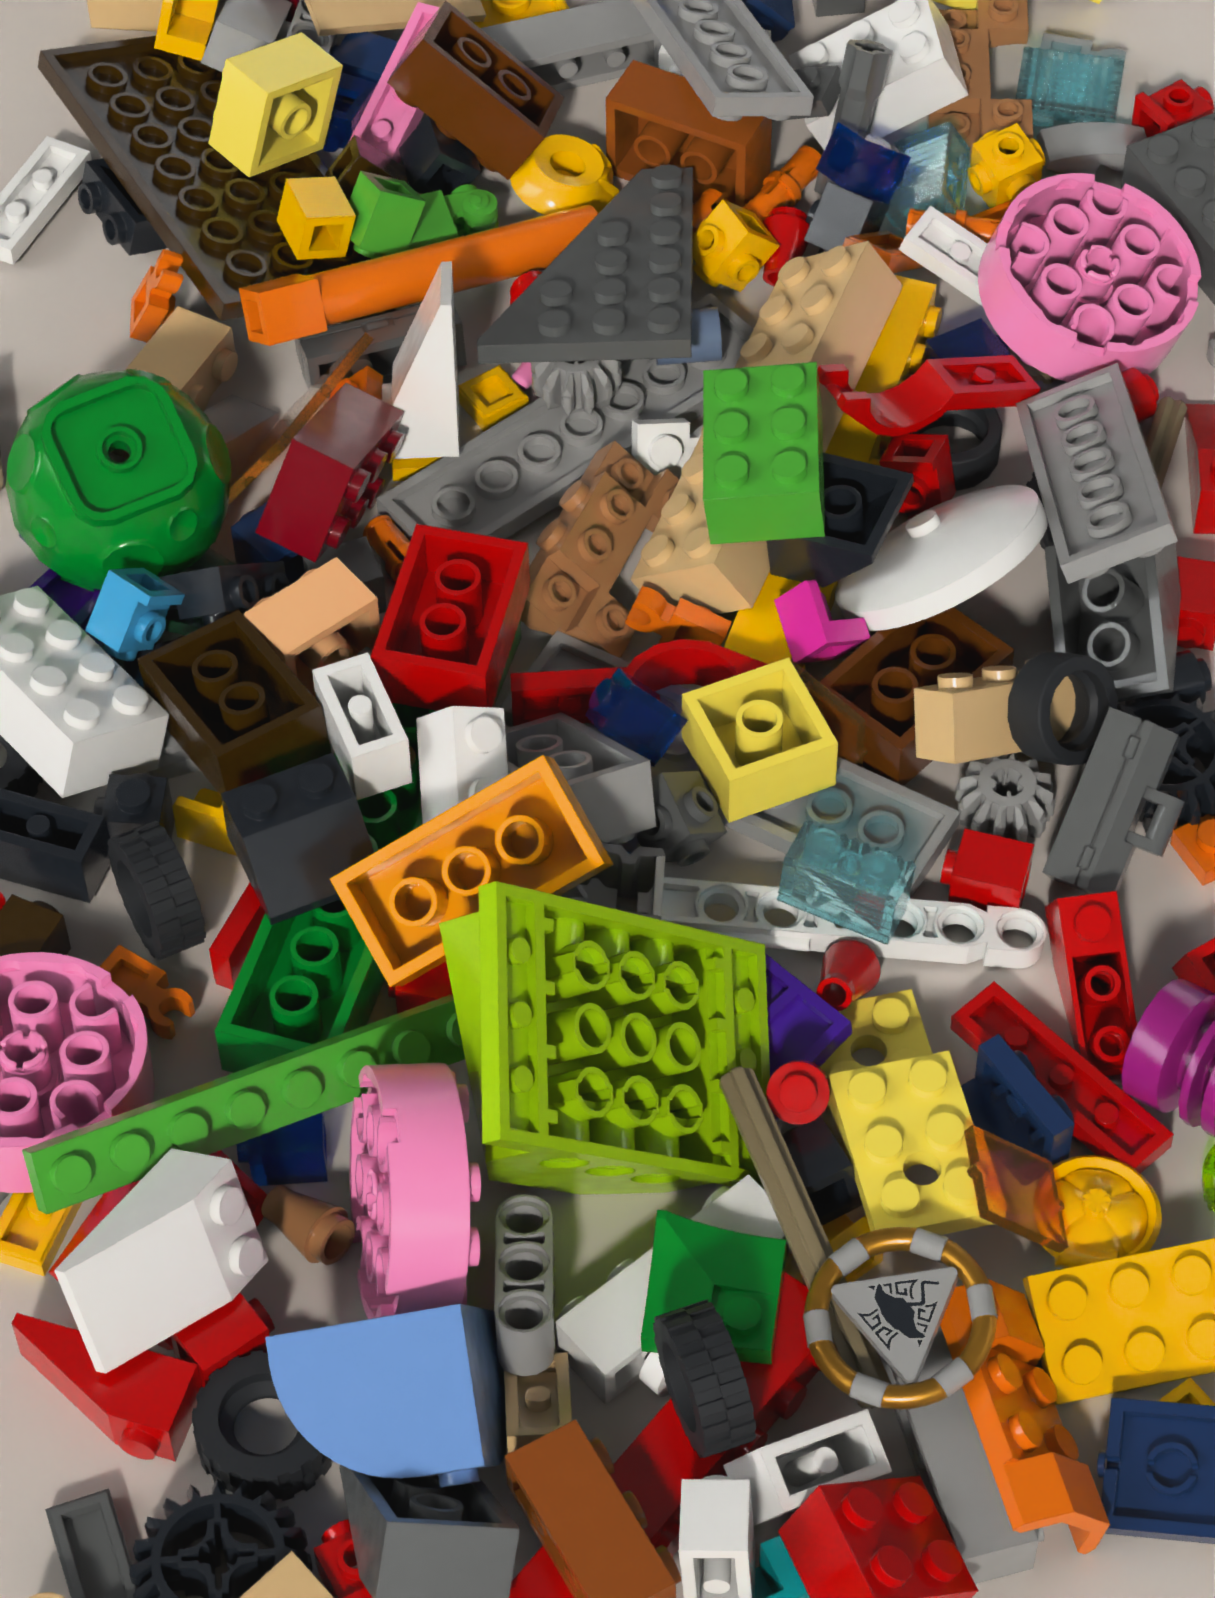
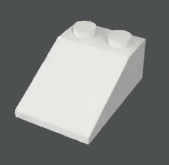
M452 261L440 263L393 362L392 383L382 384V401L404 411L397 431L404 434V439L394 459L459 457L460 407Z
M171 1148L54 1271L96 1372L106 1374L231 1302L269 1259L231 1159Z

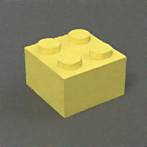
M302 32L226 59L208 144L248 177L324 149L343 65Z
M789 657L682 694L681 737L728 823L836 785L838 742Z

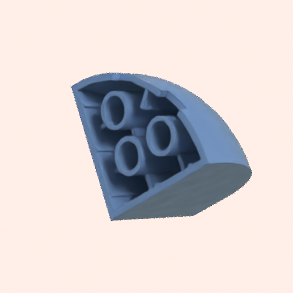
M455 1304L265 1337L272 1381L285 1413L301 1435L320 1453L348 1469L382 1478H412L438 1475L440 1488L480 1482L478 1469L497 1466L503 1461L507 1444L504 1369L498 1363L496 1355L495 1317L493 1310Z

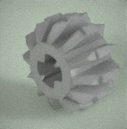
M621 360L531 362L532 387L535 390L536 396L543 397L548 410L563 406L567 416L575 409H583L587 414L591 415L594 404L609 407L613 393L619 392V386L622 383Z
M1016 753L1009 754L1007 759H1000L996 756L985 758L984 763L970 761L969 766L965 769V777L960 778V783L956 787L955 800L958 801L960 825L971 826V830L1023 842L1027 841V836L1040 838L1046 829V822L1050 821V816L1054 814L1056 800L1053 798L1054 793H1052L1053 782L1051 774L1040 773L1037 760L1035 759L1023 763L1018 761Z

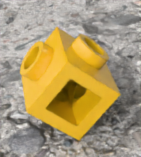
M1015 123L1000 131L992 130L972 144L971 164L967 169L968 178L974 191L982 197L990 209L1010 200L1012 202L1024 189L1040 181L1042 169L1045 166V156L1039 143L1034 138L1028 139L1018 123Z
M722 199L693 234V259L696 262L693 269L703 281L712 287L717 288L722 284L741 292L758 275L759 270L780 245L754 212Z

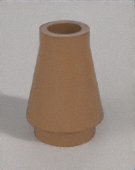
M278 1185L273 1188L262 1204L261 1211L263 1217L271 1221L310 1263L334 1264L347 1253L355 1237V1225L348 1219V1213L342 1207L295 1192L285 1185Z

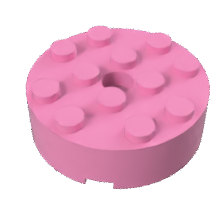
M1059 174L1037 181L1024 189L1011 202L984 249L978 270L981 302L987 318L1000 338L1019 356L1023 363L1065 382L1073 381L1115 363H1118L1121 372L1129 368H1136L1141 373H1151L1167 357L1190 323L1199 304L1197 302L1198 282L1202 277L1200 264L1195 249L1180 224L1163 206L1142 191L1126 183L1122 189L1108 184L1095 182V174Z
M25 952L0 956V1192L30 1193L33 1192L22 1149L152 1103L155 1089L147 1027L144 1015L133 995L129 997L124 990L112 982L111 973L103 968L73 956L47 952Z
M445 1063L365 1065L361 1069L358 1078L360 1087H368L367 1094H362L361 1097H354L349 1181L351 1221L355 1225L353 1243L362 1242L360 1269L357 1272V1281L366 1316L368 1319L455 1304L467 1305L466 1279L468 1267L478 1266L480 1261L479 1232L477 1227H470V1202H479L481 1195L479 1164L477 1162H468L464 1123H467L469 1119V1092L467 1085L457 1084L455 1072L451 1071Z

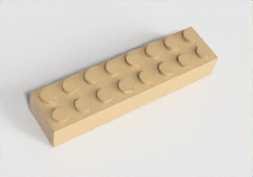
M869 241L846 247L837 246L827 252L804 258L795 257L786 262L780 269L778 280L767 302L760 309V317L749 339L742 346L740 357L734 368L817 362L818 369L819 365L844 364L849 370L848 384L854 390L903 285ZM819 382L822 402L823 452L825 453L844 412L836 404L837 401L827 388ZM702 427L698 443L690 459L684 464L681 471L682 475L670 499L662 508V516L650 540L643 547L641 558L630 580L639 590L642 586L656 590L671 605L677 606L680 598H683L693 604L706 607L715 614H722L753 608L770 571L766 541L710 544L703 502Z

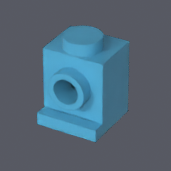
M145 568L108 570L85 631L103 642V649L111 656L125 661H134L138 651L153 650L155 643L160 639L165 630V618L170 605H181L185 594Z

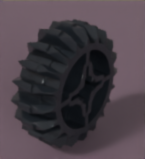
M1178 690L1170 699L1153 695L1149 696L1148 700L1138 698L1125 701V706L1118 703L1117 710L1141 718L1143 721L1146 720L1180 736V741L1159 790L1185 802L1174 830L1177 829V824L1185 825L1190 823L1191 825L1199 824L1200 818L1207 814L1215 816V710L1202 712L1203 706L1200 698L1190 704L1182 702ZM1195 756L1202 762L1206 770L1205 772L1201 773L1194 767L1195 760L1193 758ZM1146 801L1138 820L1142 822L1145 833H1147L1158 806Z
M216 1479L212 1487V1494L202 1497L200 1491L190 1484L187 1491L188 1503L182 1506L166 1497L165 1504L163 1505L166 1520L147 1517L145 1530L149 1538L135 1540L133 1552L135 1559L139 1562L131 1565L129 1575L131 1583L139 1586L135 1590L133 1598H179L173 1592L177 1590H184L186 1596L240 1598L291 1551L295 1553L310 1571L313 1570L311 1555L304 1551L308 1546L306 1532L301 1527H294L296 1524L295 1515L289 1506L276 1509L275 1496L269 1490L253 1500L251 1486L245 1481L239 1485L234 1494H226L224 1483ZM231 1531L250 1535L261 1541L268 1549H258L257 1543H241L232 1537ZM201 1537H204L202 1541L194 1547L186 1548L194 1541L198 1540ZM224 1550L228 1571L222 1573V1588L218 1590L214 1569L221 1566V1551Z

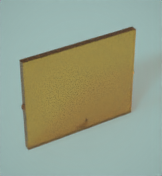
M365 332L289 408L230 481L228 505L287 448L294 436L304 427L374 339Z

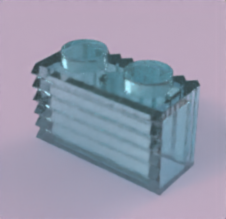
M1029 46L1024 47L1016 99H1032L1034 127H1053L1054 120L1072 123H1116L1125 71V60L1090 54L1062 52L1060 50L1032 48Z
M945 122L894 142L896 149H893L895 156H893V162L889 164V176L892 184L889 187L891 192L888 193L889 198L885 200V203L890 205L886 216L892 226L899 227L906 236V225L910 208L927 210L931 205L941 213L956 214L957 210L965 209L970 147L951 122Z
M809 820L803 823L784 858L777 900L888 945L907 910L916 866L913 860L904 862L902 856L894 857L890 851H881L879 847L871 848L868 842L860 844L857 838L848 839L846 833L838 835L835 829H827L824 824L815 826L813 820Z

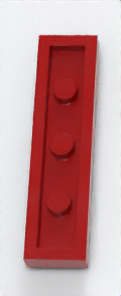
M995 981L951 1016L950 1029L977 1053L979 1045L997 1034L1003 1038L1013 1051L1020 1050L1034 1067L1036 1079L1050 1095L1056 1094L1060 1096L1071 1110L1075 1124L1073 1136L1095 1155L1119 1160L1141 1174L1171 1148L1174 1134Z

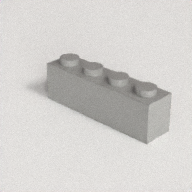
M605 0L480 28L556 91L620 78L633 60L659 68V50L662 44L631 0Z
M939 1326L917 1382L930 1379L953 1361L941 1326ZM879 1354L891 1384H905ZM963 1388L959 1389L948 1399L945 1398L928 1406L903 1410L894 1409L917 1476L921 1477L975 1584L1033 1569L1038 1542L1044 1541V1528L1023 1533L1013 1531Z

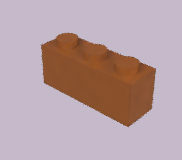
M575 1419L505 1455L507 1486L574 1598H676V1584L681 1582L678 1567L664 1545L656 1548L652 1545L643 1530L648 1526L643 1509L630 1490L622 1494L610 1476L615 1472L612 1460L598 1437L588 1440Z

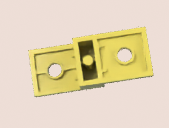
M912 989L857 999L851 1002L846 1009L838 1011L851 1021L852 1034L820 1067L826 1073L830 1086L829 1103L821 1117L853 1165L855 1182L870 1231L890 1227H919L939 1235L1000 1223L1002 1209L950 1051L932 1053ZM862 1048H872L879 1051L885 1059L877 1065L865 1066L856 1062L852 1054ZM925 1165L936 1171L939 1178L931 1184L919 1185L911 1182L904 1172L911 1166Z

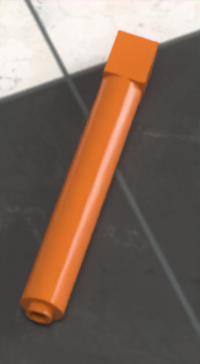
M584 205L307 276L293 274L239 288L248 339L252 342L271 346L328 331L327 326L422 302L441 262L452 261L454 293L518 277L530 271L545 270L599 213L591 205Z

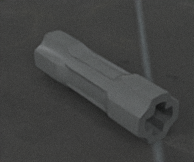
M852 39L847 42L839 77L841 91L829 145L822 154L814 189L815 192L821 195L825 190L827 182L843 185L861 192L868 162L866 148L878 97L885 88L893 50L886 48L881 43Z

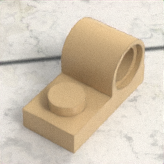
M568 1352L555 1353L551 1365L537 1375L518 1376L504 1370L508 1454L572 1421Z

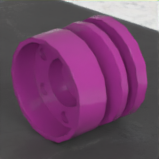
M1182 978L1171 980L1159 990L1147 1006L1133 1032L1125 1054L1121 1074L1122 1088L1131 1098L1162 1113L1174 1111L1179 1107V1117L1185 1124L1192 1127L1201 1126L1208 1135L1215 1137V993Z

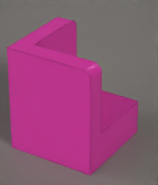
M816 580L803 581L774 600L794 664L837 660L870 638L864 618L832 619L826 597L820 592Z

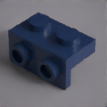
M999 1034L979 1045L975 1078L961 1085L980 1146L1016 1189H1023L1038 1180L1048 1168L1069 1158L1075 1125L1074 1117L1065 1101L1056 1094L1050 1095L1036 1079L1034 1067L1020 1050L1013 1051Z

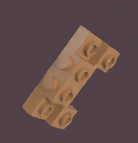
M977 0L976 10L938 9L949 25L969 95L927 115L928 171L961 170L971 163L972 144L992 130L1000 131L1018 123L1028 139L1033 138L1032 99H991L989 48L1011 44H1027L1029 31L1027 0Z
M616 441L598 450L581 479L571 485L560 499L559 505L563 510L559 517L553 520L541 532L536 541V545L540 549L529 566L530 590L521 615V621L532 630L554 635L558 630L621 658L636 630L625 623L630 611L616 600L609 591L644 529L646 528L652 533L654 532L662 516V508L670 499L679 479L668 469L654 476Z

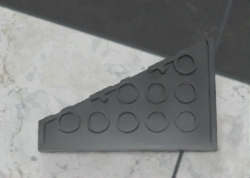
M660 165L654 169H641L477 339L478 363L692 358L693 167L679 168L675 165Z

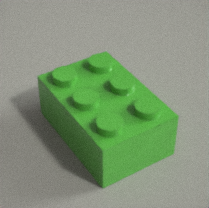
M817 362L703 370V502L710 544L825 537L822 402Z

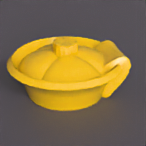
M565 134L545 137L510 178L511 185L519 198L542 215L584 205H591L600 213L619 193V189L614 186L612 165L600 147L595 143L590 144L583 139Z
M1075 1156L1054 1164L1038 1178L1028 1200V1218L1031 1229L1041 1246L1055 1258L1054 1267L1065 1269L1149 1252L1156 1242L1161 1229V1206L1157 1194L1150 1183L1131 1166L1105 1156Z

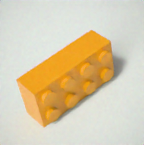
M542 755L330 878V881L389 987L404 986L446 962L439 923L479 912L478 886L499 881L560 896L614 864L555 759Z

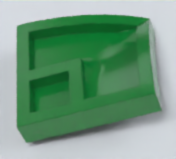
M657 1210L649 1284L641 1332L642 1351L658 1353L654 1339L655 1332L653 1330L654 1318L656 1316L708 1300L720 1314L724 1326L732 1339L739 1360L741 1362L772 1365L787 1255L786 1239L730 1231L696 1222L666 1210Z

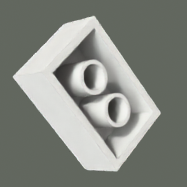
M898 0L789 55L791 67L794 70L805 67L816 68L836 65L841 70L847 42L851 39L874 41L893 50L885 88L877 100L868 144L969 95L949 25L933 0ZM839 96L829 116L804 118L806 126L824 151L829 145Z

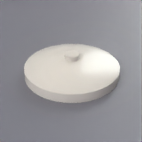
M1022 485L990 487L938 504L912 517L889 532L873 564L840 579L835 591L836 603L845 619L864 618L868 631L902 627L946 611L994 584L1033 551L1044 536L1048 526L1045 509L1037 493L1033 489Z

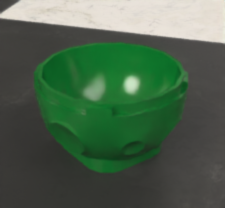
M108 370L85 375L77 374L27 410V416L13 440L8 456L5 486L14 526L39 561L60 575L61 580L94 592V589L101 590L108 570L145 568L157 577L178 574L199 561L209 547L216 542L227 516L231 461L226 443L217 427L212 424L208 416L186 393L172 385L170 381L142 370ZM115 449H123L128 452L130 457L124 462H115L109 457V454Z

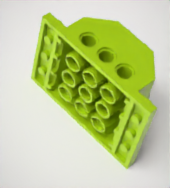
M499 881L478 886L479 912L439 923L489 1180L578 1195L668 1193L711 1183L734 1186L749 1174L764 1189L720 1088L719 1081L732 1068L738 1066L751 1068L754 1070L767 1100L766 1091L770 1079L765 944Z

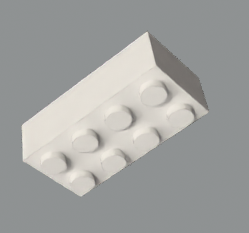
M39 586L0 595V735L62 798L107 785L109 774L132 775L158 769L169 713Z

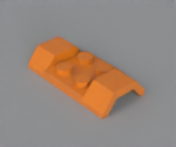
M988 1279L993 1288L998 1315L995 1338L986 1361L974 1376V1379L962 1388L1013 1531L1023 1533L1058 1523H1065L1069 1526L1077 1551L1087 1554L1096 1549L1110 1525L1089 1466L1076 1461L1079 1457L1077 1444L1070 1432L1062 1425L1054 1403L1057 1400L1055 1385L1043 1369L1036 1367L1045 1348L1024 1293ZM964 1285L955 1287L940 1324L952 1360L959 1357L964 1350L972 1328L968 1298Z

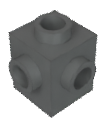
M699 771L661 772L652 779L656 827L637 832L638 842L641 847L662 848L665 853V862H677L680 867L688 866L705 858L710 853L708 846L727 833V830L718 813L717 802L708 791Z

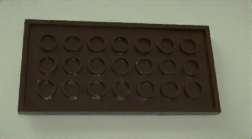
M156 36L40 51L38 69L167 248L182 255L184 260L181 267L220 321L244 317L239 288L293 274L307 276L371 259L356 252L353 249L354 243L351 240L346 257L296 259L277 222L285 181L290 178L325 177L328 168L316 152L255 176L248 177L209 145L213 114L216 109L222 81V72L202 64L199 60L155 49Z

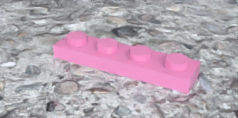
M421 2L417 3L350 138L351 140L354 135H357L398 163L401 161L399 148L416 129L424 112L418 107H411L405 104L387 81L409 44L440 8Z

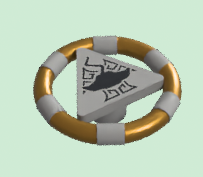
M919 1227L883 1228L852 1238L828 1256V1259L816 1273L806 1297L803 1314L807 1347L817 1366L837 1388L849 1395L850 1398L881 1409L902 1410L924 1407L945 1398L948 1399L974 1379V1376L986 1361L992 1348L998 1319L993 1288L976 1260L965 1249L950 1240V1238ZM910 1251L947 1266L945 1268L839 1284L842 1278L846 1277L870 1257L886 1252ZM959 1277L966 1288L972 1321L968 1342L959 1357L947 1364L930 1379L917 1382ZM831 1298H833L835 1303L905 1384H890L856 1372L841 1358L833 1342L828 1312Z

